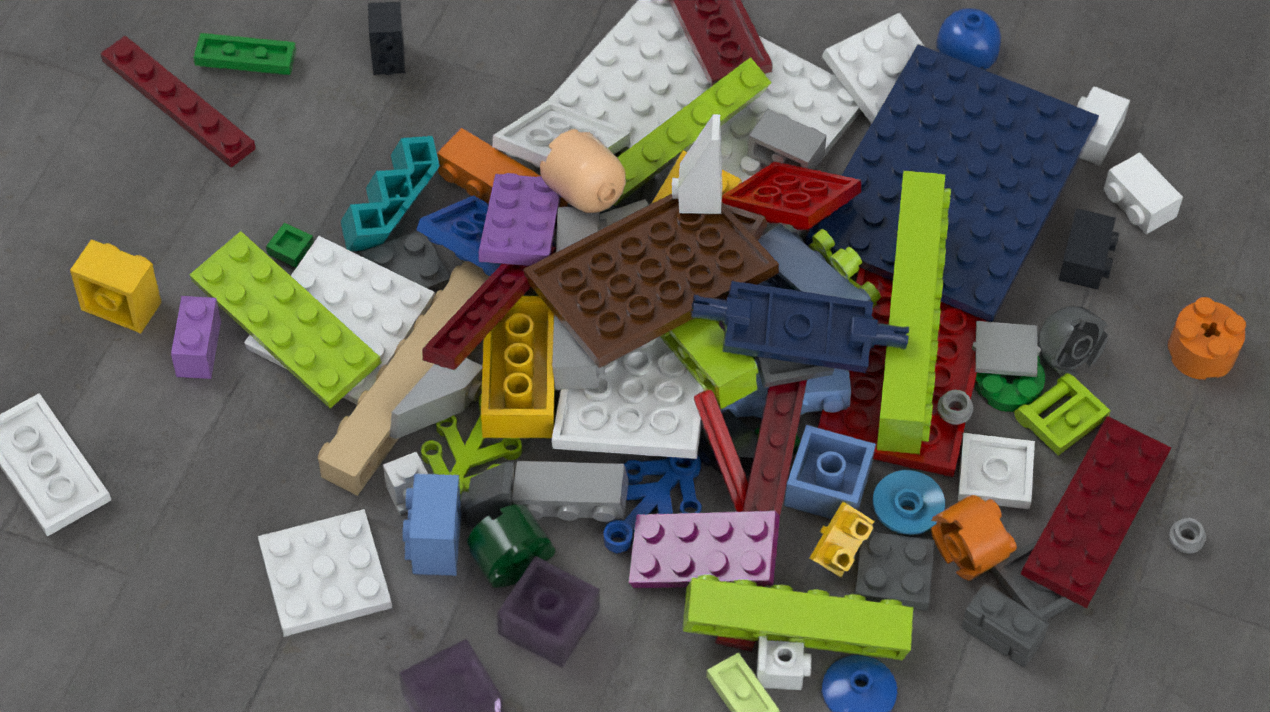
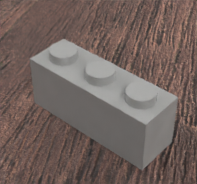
M517 461L512 502L514 505L526 506L536 520L542 517H558L566 521H573L578 518H594L601 522L624 519L628 489L626 469L624 464Z

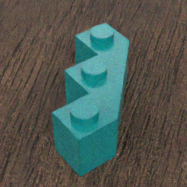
M433 136L401 138L391 154L394 170L376 171L366 186L369 203L350 204L340 221L347 250L351 252L364 251L381 245L386 241L440 166Z

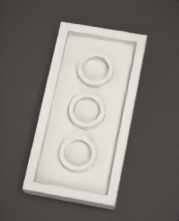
M40 393L0 414V467L46 536L53 534L111 501L109 492Z

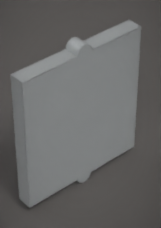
M984 321L976 322V342L972 346V350L975 351V372L1037 377V356L1040 355L1041 348L1037 346V326Z

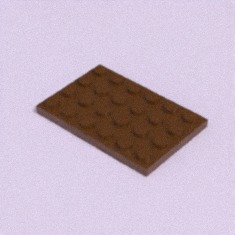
M672 194L540 260L523 269L529 285L594 363L601 368L694 319L691 318L694 294L726 300L731 281L758 285L779 274V263L723 203L721 214L679 213V200L672 199Z

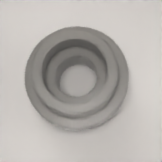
M951 390L939 399L937 406L938 414L944 421L950 424H962L971 418L973 403L965 392ZM951 407H956V408L960 409V411H955V410H952V409H950V408H951Z
M1184 518L1172 525L1169 531V540L1178 551L1195 553L1204 546L1206 533L1200 522L1192 518ZM1182 535H1187L1191 537L1192 540H1187L1183 538Z

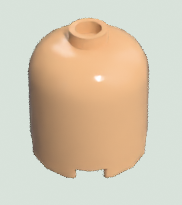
M571 129L560 134L549 144V148L552 150L547 156L546 162L541 161L540 163L541 177L549 188L573 207L585 213L602 212L618 201L626 184L625 169L619 159L592 133Z

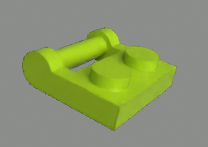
M1065 373L1057 380V384L1031 404H1024L1015 410L1014 415L1020 425L1033 431L1059 456L1103 423L1106 417L1110 415L1111 410L1073 375ZM1065 395L1072 396L1070 400L1044 419L1039 416V414Z

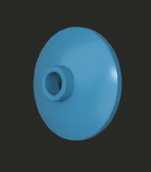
M901 470L888 474L877 484L873 494V508L878 519L889 529L901 534L914 535L929 531L933 526L937 525L936 521L931 520L935 515L944 511L945 497L940 486L931 477L918 471ZM910 506L913 510H905L902 507Z

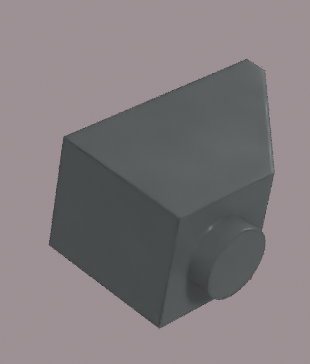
M504 462L470 478L469 492L462 491L461 513H467L468 527L475 528L488 516L494 520L503 515L500 509L514 505L512 502L514 487L513 462Z

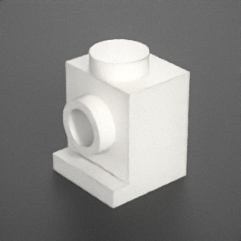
M417 451L383 465L386 488L400 515L408 512L406 510L407 488H413L414 474H428Z
M759 637L756 678L764 688L801 690L803 676H810L811 654L804 653V643L767 641V637Z

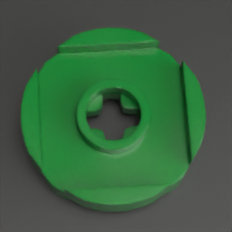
M1037 356V377L1013 375L1017 378L1014 379L1013 384L1006 383V378L1000 377L1004 374L979 372L976 374L974 387L979 396L981 392L983 397L988 399V405L1005 412H1015L1022 405H1028L1041 396L1045 384V372L1040 364L1039 356Z

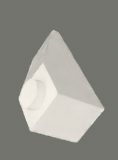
M712 115L681 161L679 178H672V199L679 200V213L721 214L723 185L720 115Z

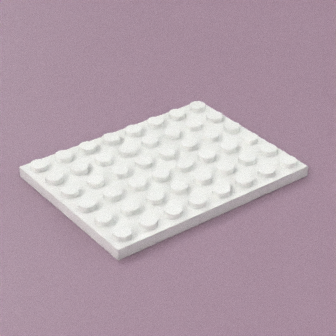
M638 0L548 100L630 131V144L620 150V152L624 153L708 90L710 85L669 0ZM762 37L760 39L773 63L772 72L765 74L771 81V84L759 98L721 126L722 170L741 178L742 182L768 166L747 156L749 135L767 109L779 114H785L792 120L808 127H813L827 135L824 157L862 112L836 76ZM676 161L661 171L660 174L667 177Z

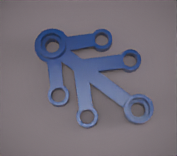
M697 456V459L667 457L665 460L639 462L637 460L627 461L624 466L628 477V484L632 485H628L626 501L642 499V501L624 521L615 520L606 525L603 536L604 545L614 553H622L632 545L637 515L651 514L656 507L658 514H673L670 491L678 482L683 499L680 504V513H688L685 511L688 507L695 508L697 511L694 513H701V503L696 499L693 481L701 471L700 457ZM680 464H686V465H688L689 467H688V468H680V467H678V465H680ZM631 469H635L639 471V473L636 475H631L628 473V471ZM665 474L658 482L638 484L643 480L644 476ZM616 537H620V538H622L624 541H623V542H614V541H612V539H614V538H616Z

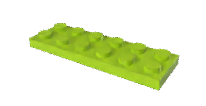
M242 231L189 274L192 282L208 297L216 298L218 306L329 408L333 407L382 363L380 356Z

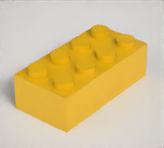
M522 296L483 339L482 438H552L555 414V382L552 369L554 313L539 296Z

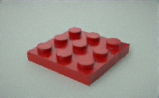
M774 161L722 195V203L765 216L767 223H783L792 225L797 230H808L860 194L861 180Z

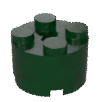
M510 505L500 509L503 515L492 520L488 516L472 530L467 539L471 556L493 588L507 587L514 584L518 587L529 585L536 578L535 572L556 553L552 542L528 508L524 505Z

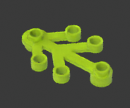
M821 229L812 236L813 242L809 245V248L813 251H819L826 262L837 270L841 276L848 279L856 288L864 289L870 296L874 308L877 305L876 301L881 298L876 287L868 281L861 286L850 279L851 276L859 271L858 266L862 264L859 255L851 247H847L845 250L841 248L832 255L830 249L835 246V242L824 229Z
M481 394L480 397H479V411H480V413H481V397H482V394ZM454 415L436 423L437 433L445 437L456 461L451 472L448 471L442 459L443 451L439 442L429 440L421 447L422 460L431 466L435 475H459L460 499L462 491L469 492L470 478L475 476L466 477L470 468L501 457L507 460H515L522 454V442L519 438H503L499 443L480 449L485 438H482L481 415L465 445L458 432L457 419ZM444 422L452 423L450 427L441 426ZM509 445H514L517 447L515 450L512 451L506 449V447ZM429 450H436L438 452L435 455L426 454ZM492 464V465H490V466L488 467L487 470H489V469H491V468H493V467H495V466H498V465H500V464Z

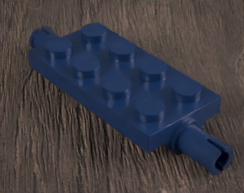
M731 281L726 300L694 294L692 302L693 311H691V318L723 322L725 326L723 352L865 373L868 368L870 347L873 348L875 344L905 350L909 335H906V333H909V327L877 323L878 320L872 316L873 302Z

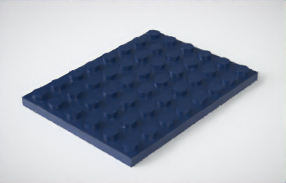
M918 44L841 175L860 179L861 193L848 201L847 204L835 210L830 216L815 224L806 235L805 245L809 246L813 242L812 236L821 229H824L835 242V246L830 249L832 255L841 248L845 250L847 247H851L862 260V264L858 267L893 281L903 172L945 174L944 188H951L948 209V230L945 244L946 254L941 302L988 322H993L1098 124L1099 115Z

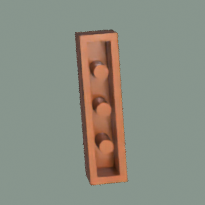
M463 128L437 152L440 165L438 173L449 183H455L462 187L470 196L474 195L488 204L495 174L514 173L519 176H541ZM561 197L559 207H568L567 201Z

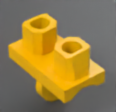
M842 502L828 527L822 526L820 533L823 535L809 559L841 578L844 572L849 571L855 561L854 555L863 540L868 539L871 534L874 521L847 503Z

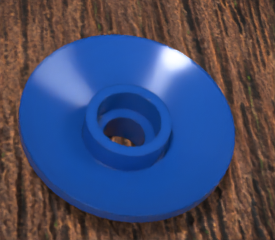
M851 655L839 659L829 667L823 679L822 695L825 704L831 712H890L897 698V684L891 671L882 662L869 656ZM858 680L867 683V686L858 687L854 682Z

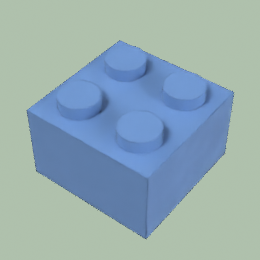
M806 425L787 482L784 506L829 519L834 517L842 502L858 510L871 471L876 444Z
M414 474L413 488H407L406 490L408 520L403 522L405 560H411L413 574L457 576L461 526L459 475Z

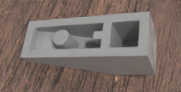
M467 358L456 370L434 364L392 411L390 437L398 439L459 414L472 401H478L482 394L483 366Z

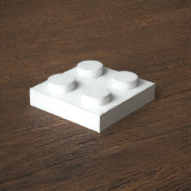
M963 433L958 501L969 495H976L984 501L992 499L998 506L1030 509L1035 441Z

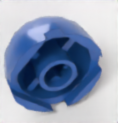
M974 8L961 9L953 12L943 21L937 36L936 48L940 53L978 68L983 67V70H985L997 61L1001 47L1000 28L992 16L982 10Z

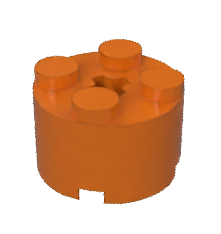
M1208 297L1198 298L1196 302L1186 306L1177 317L1168 340V350L1172 356L1171 361L1179 371L1195 379L1206 380V378H1219L1226 375L1233 368L1245 341L1246 321L1242 316L1237 315L1236 312L1224 304L1214 302Z
M969 495L935 515L931 520L936 521L937 524L931 528V532L940 554L947 564L952 561L957 564L960 570L955 573L965 580L976 578L1006 560L1010 553L1016 550L1015 540L1006 532L1000 520L1002 517L1001 510L992 499L984 501L976 495Z

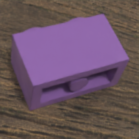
M181 296L171 351L176 377L211 379L221 325L216 298Z

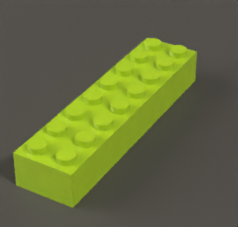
M903 172L889 325L909 327V333H906V335H909L905 350L889 346L886 348L877 450L920 454L921 441H929L933 407L932 397L935 384V362L938 349L937 338L941 313L940 303L943 289L942 278L946 254L945 244L948 230V209L951 188H944L945 174Z

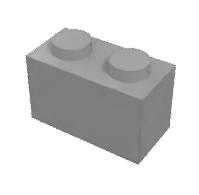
M767 109L749 135L747 156L765 165H770L775 161L815 170L824 157L827 135L813 127H808L792 120L785 114H779Z

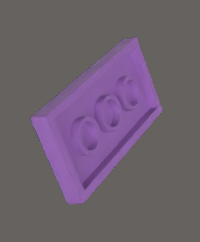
M514 173L495 174L479 247V262L531 266L551 255L561 196L549 188L541 176H519Z

